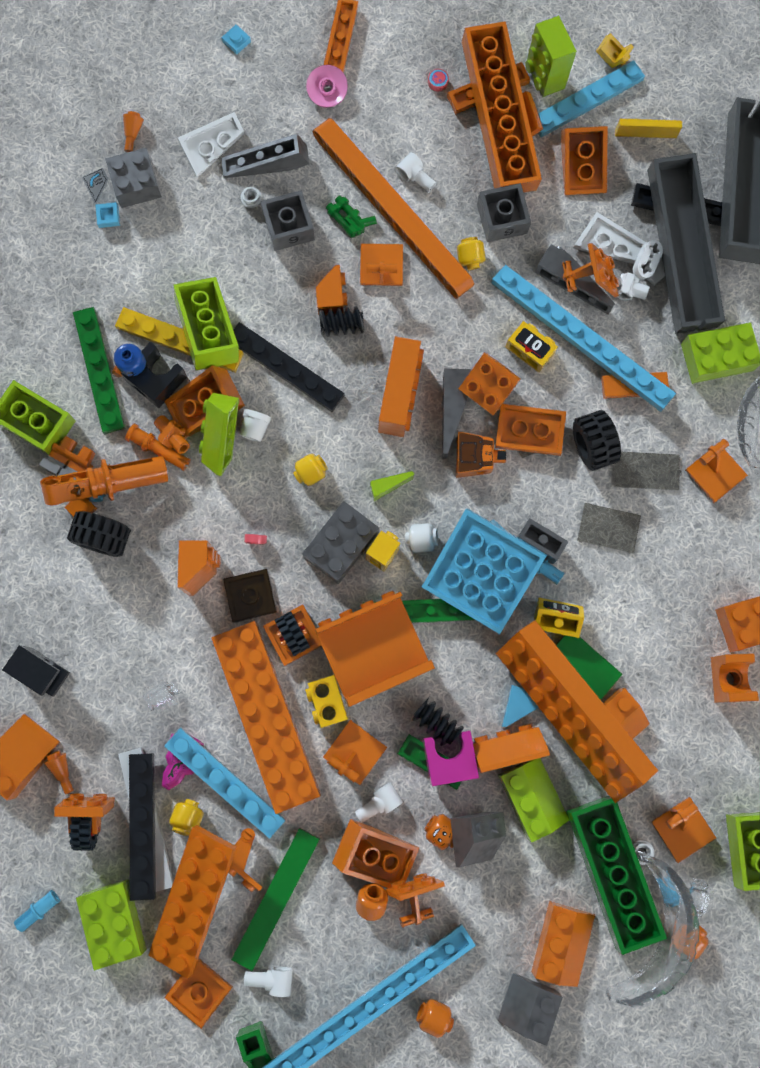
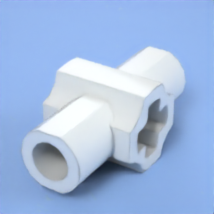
M628 272L622 273L621 277L616 276L619 282V287H617L619 294L617 297L624 301L632 300L633 297L646 299L650 286L639 283L640 278L636 277L635 274Z

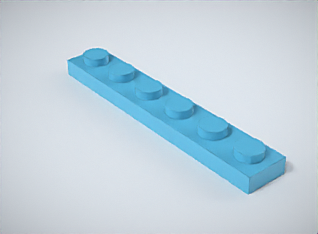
M633 60L538 113L543 126V130L538 133L541 138L640 83L644 80L645 75Z
M181 727L164 745L165 748L269 839L285 822V819L279 813L275 814L274 809Z

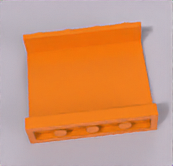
M394 591L385 593L381 596L382 600L376 603L373 600H369L360 605V610L355 612L352 609L339 614V619L332 621L331 618L319 622V628L315 629L348 707L435 669L432 660H428L403 605L401 592L396 594Z

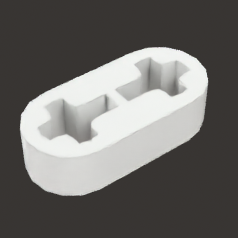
M651 240L641 247L633 266V274L640 278L639 280L650 278L655 273L663 253V247L659 241ZM650 247L653 248V249H652V252L655 253V254H653V255H651V256H650L651 250L649 249ZM646 264V266H645V268H644V270L646 271V273H642V272H643V269H642L641 267Z

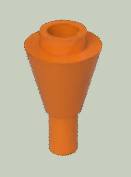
M128 111V113L123 114L126 137L125 152L133 151L134 140L144 122L140 114L134 111Z
M59 750L46 756L47 761L44 764L57 781H60L65 795L74 791L69 780L66 753L61 754Z

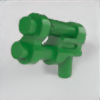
M341 195L335 199L336 204L329 203L326 206L327 214L341 225L350 238L364 233L365 227L377 224L375 216L361 219L359 216L360 211L353 209L349 204V200ZM342 209L348 215L345 219L339 213Z

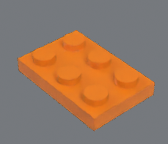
M502 404L499 412L495 448L561 456L567 411Z

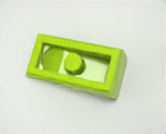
M410 471L372 480L370 488L373 500L376 501L413 480L414 472Z

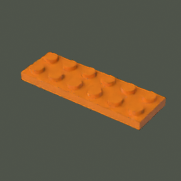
M198 825L191 829L148 956L187 979L193 975L237 846Z

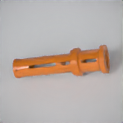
M136 423L126 433V441H132L141 446L143 451H151L158 456H163L166 461L177 466L182 471L186 470V465H189L191 461L190 458L161 444L160 441L156 440L153 433L148 434L141 430Z

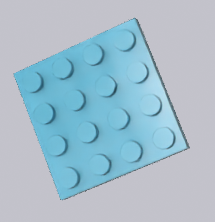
M467 508L432 567L422 588L498 634H501L547 555Z

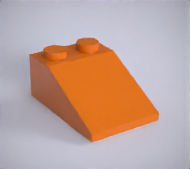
M608 126L565 128L561 130L565 195L607 193Z
M213 365L164 401L173 420L186 429V433L183 435L184 438L201 431L202 422L206 417V413H203V404L205 399L208 400L212 393L239 398L238 410L245 406L227 369Z
M23 714L0 737V795L6 800L17 798L46 761V756L51 754L60 743L58 739L26 714Z
M350 819L332 864L344 874L391 888V884L402 880L406 882L419 847L370 825Z

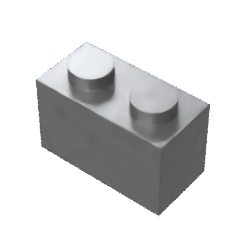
M530 518L517 536V538L547 555L545 560H549L548 562L551 564L558 561L569 542Z

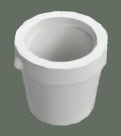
M244 409L239 436L261 442L267 426L270 424L271 417L260 412Z

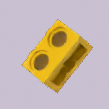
M334 675L308 683L309 688L305 689L308 701L313 702L315 706V711H312L315 725L320 724V727L323 728L348 720ZM319 685H326L329 688V694L324 698H320L316 694V689ZM326 707H333L336 711V715L332 720H326L323 717V710Z

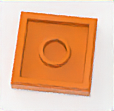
M198 958L193 975L188 979L181 975L164 998L202 1029L233 986Z

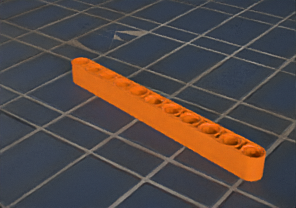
M328 118L313 129L312 132L317 142L454 298L458 299L474 286V281L469 273L333 119Z

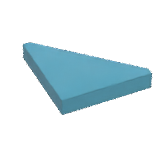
M511 685L502 727H508L539 708L524 688Z

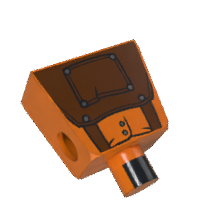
M458 432L456 478L490 474L493 470V463H506V450H494L493 438Z

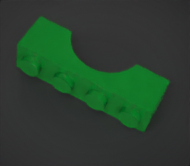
M262 1021L239 1029L236 1040L243 1062L248 1068H262L274 1059Z

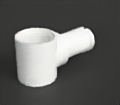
M412 152L395 167L399 177L406 182L409 180L417 182L427 193L436 185V182L423 171V163L420 158Z
M391 782L374 792V796L371 797L372 800L355 811L361 823H364L379 812L387 814L403 803Z
M277 966L272 967L267 972H245L244 986L265 988V991H269V994L275 997H288L291 995L292 968Z

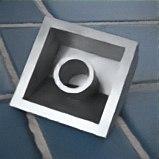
M480 812L450 818L456 868L492 860L506 837L504 813Z
M513 973L497 1020L523 1037L547 1046L563 997L554 988Z

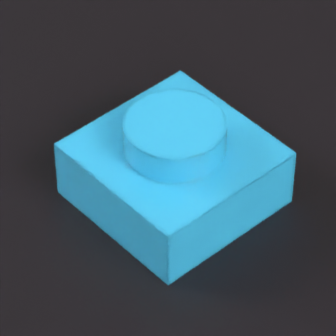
M237 25L233 26L221 37L222 42L236 55L251 42L250 36Z
M117 202L95 205L99 228L120 226Z

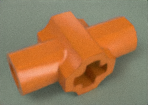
M165 415L156 418L154 425L161 432L158 436L160 443L167 448L175 449L179 454L187 452L190 444L183 437L186 429L174 420L169 421Z

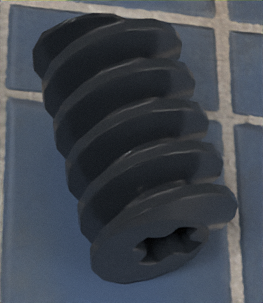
M354 306L353 313H351L349 307H346L344 314L340 308H337L336 314L333 313L332 309H328L327 315L320 309L321 335L322 331H324L326 336L329 337L331 330H333L335 336H338L340 329L344 335H347L348 328H350L352 334L356 333L357 328H359L361 334L364 333L363 310L360 312L357 306Z
M428 697L414 713L412 721L420 718V728L428 725L426 733L435 731L433 739L436 740L441 737L440 746L447 743L450 745L464 727L455 728L457 720L448 722L450 714L447 713L441 716L443 708L440 707L434 710L436 702L433 701L428 704Z

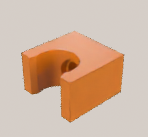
M725 654L711 657L715 703L759 701L758 692L752 691L748 682V667L750 664L755 663L754 654ZM728 673L734 678L732 685L727 682L726 677Z

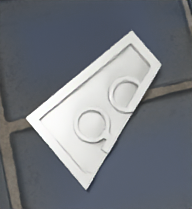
M235 112L178 137V141L196 177L198 178L244 135V130Z
M596 212L573 249L589 252L587 244L593 243L597 248H601L607 256H611L612 259L634 264L641 247L647 242Z

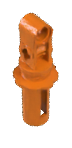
M163 456L116 465H107L106 460L102 459L101 467L94 469L88 467L85 471L48 476L43 478L40 484L45 504L50 506L89 497L95 499L99 495L106 494L110 501H113V493L116 494L119 491L168 482V473Z

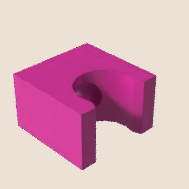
M471 730L462 731L459 734L461 741L460 751L455 757L450 759H444L438 755L435 749V741L432 737L422 738L431 786L479 778Z

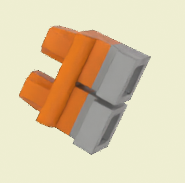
M65 436L59 445L53 443L52 451L47 458L42 459L39 465L55 476L85 471L88 467L93 469L91 462L95 452L83 446L78 455L72 453L78 443Z

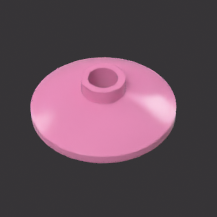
M322 65L310 73L306 88L308 96L313 103L320 107L329 108L343 101L347 94L348 83L346 76L339 68L332 65ZM329 86L331 91L325 92L324 88Z

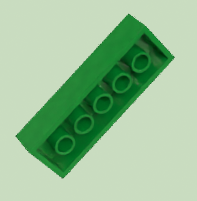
M606 796L566 810L615 949L621 955L667 939L618 803H615L610 796Z

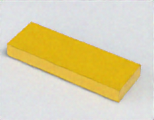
M620 118L615 128V136L677 138L682 129V121Z

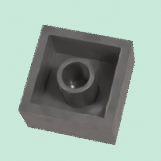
M147 148L105 158L115 196L121 208L162 197Z
M521 183L479 192L477 207L487 242L528 234L531 219Z
M302 190L260 201L274 251L315 240L314 228Z

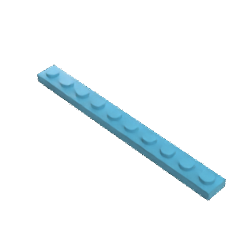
M507 265L492 278L491 283L660 412L676 395L673 390Z
M460 924L262 1068L310 1067L476 946L464 926Z

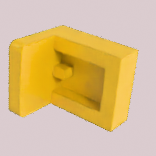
M609 33L605 36L596 52L611 68H614L620 64L624 65L630 59V52L634 47L632 44L623 47Z

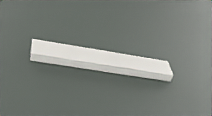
M143 747L118 754L128 799L129 754H144ZM155 803L156 892L171 888L174 880Z

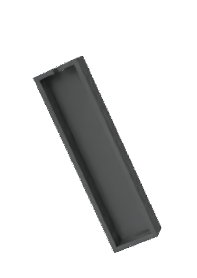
M737 97L728 113L719 258L760 264V101L752 115L748 117L756 104V100Z
M692 153L653 159L647 172L659 242L663 247L662 260L675 334L695 331L697 328L698 330L718 328L725 321L697 155Z

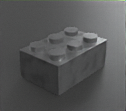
M343 501L303 551V558L339 584L378 535L379 527Z

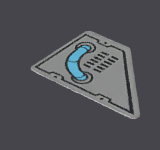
M103 168L82 177L95 204L98 202L108 181Z

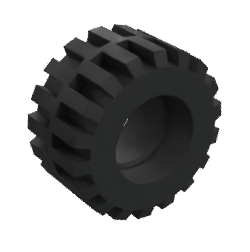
M599 410L574 419L573 437L581 460L588 469L595 471L620 461L621 444L618 432L613 421L605 411Z
M79 511L75 512L67 539L71 543L88 550L119 557L123 556L131 529L125 524L108 517Z

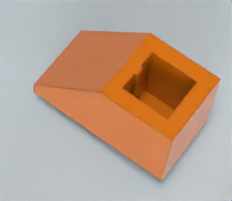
M335 265L316 286L318 315L320 309L324 311L325 315H327L328 309H332L333 313L336 314L337 308H340L342 313H344L343 306H348L347 293H342V286L346 285L345 272L340 273V265Z

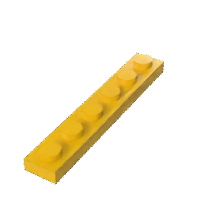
M123 307L115 324L116 329L191 356L182 328ZM239 350V362L218 367L236 373L244 354L243 351Z

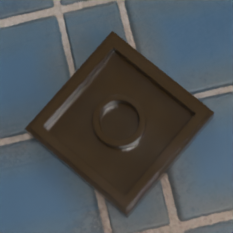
M268 569L223 579L233 623L277 613Z

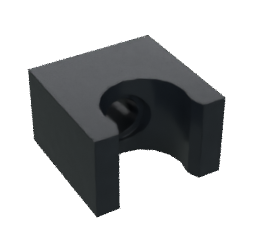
M149 342L142 350L146 359L144 370L136 376H127L122 373L121 375L129 385L157 408H160L165 403L164 401L183 383L187 375L179 364H175L166 374H154L152 367L160 359L161 354L152 342Z
M22 645L17 647L2 671L40 696H43L46 692L52 697L56 695L71 673L34 648Z

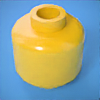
M477 237L462 239L461 243L457 245L458 261L462 266H467V270L480 268L479 264L485 262L484 243L478 240Z
M311 453L295 463L296 471L293 474L300 484L303 482L307 486H312L326 477V470L328 468L320 455L316 456Z
M186 799L185 803H176L169 820V824L173 827V832L189 837L192 827L200 826L204 812L198 808V802Z

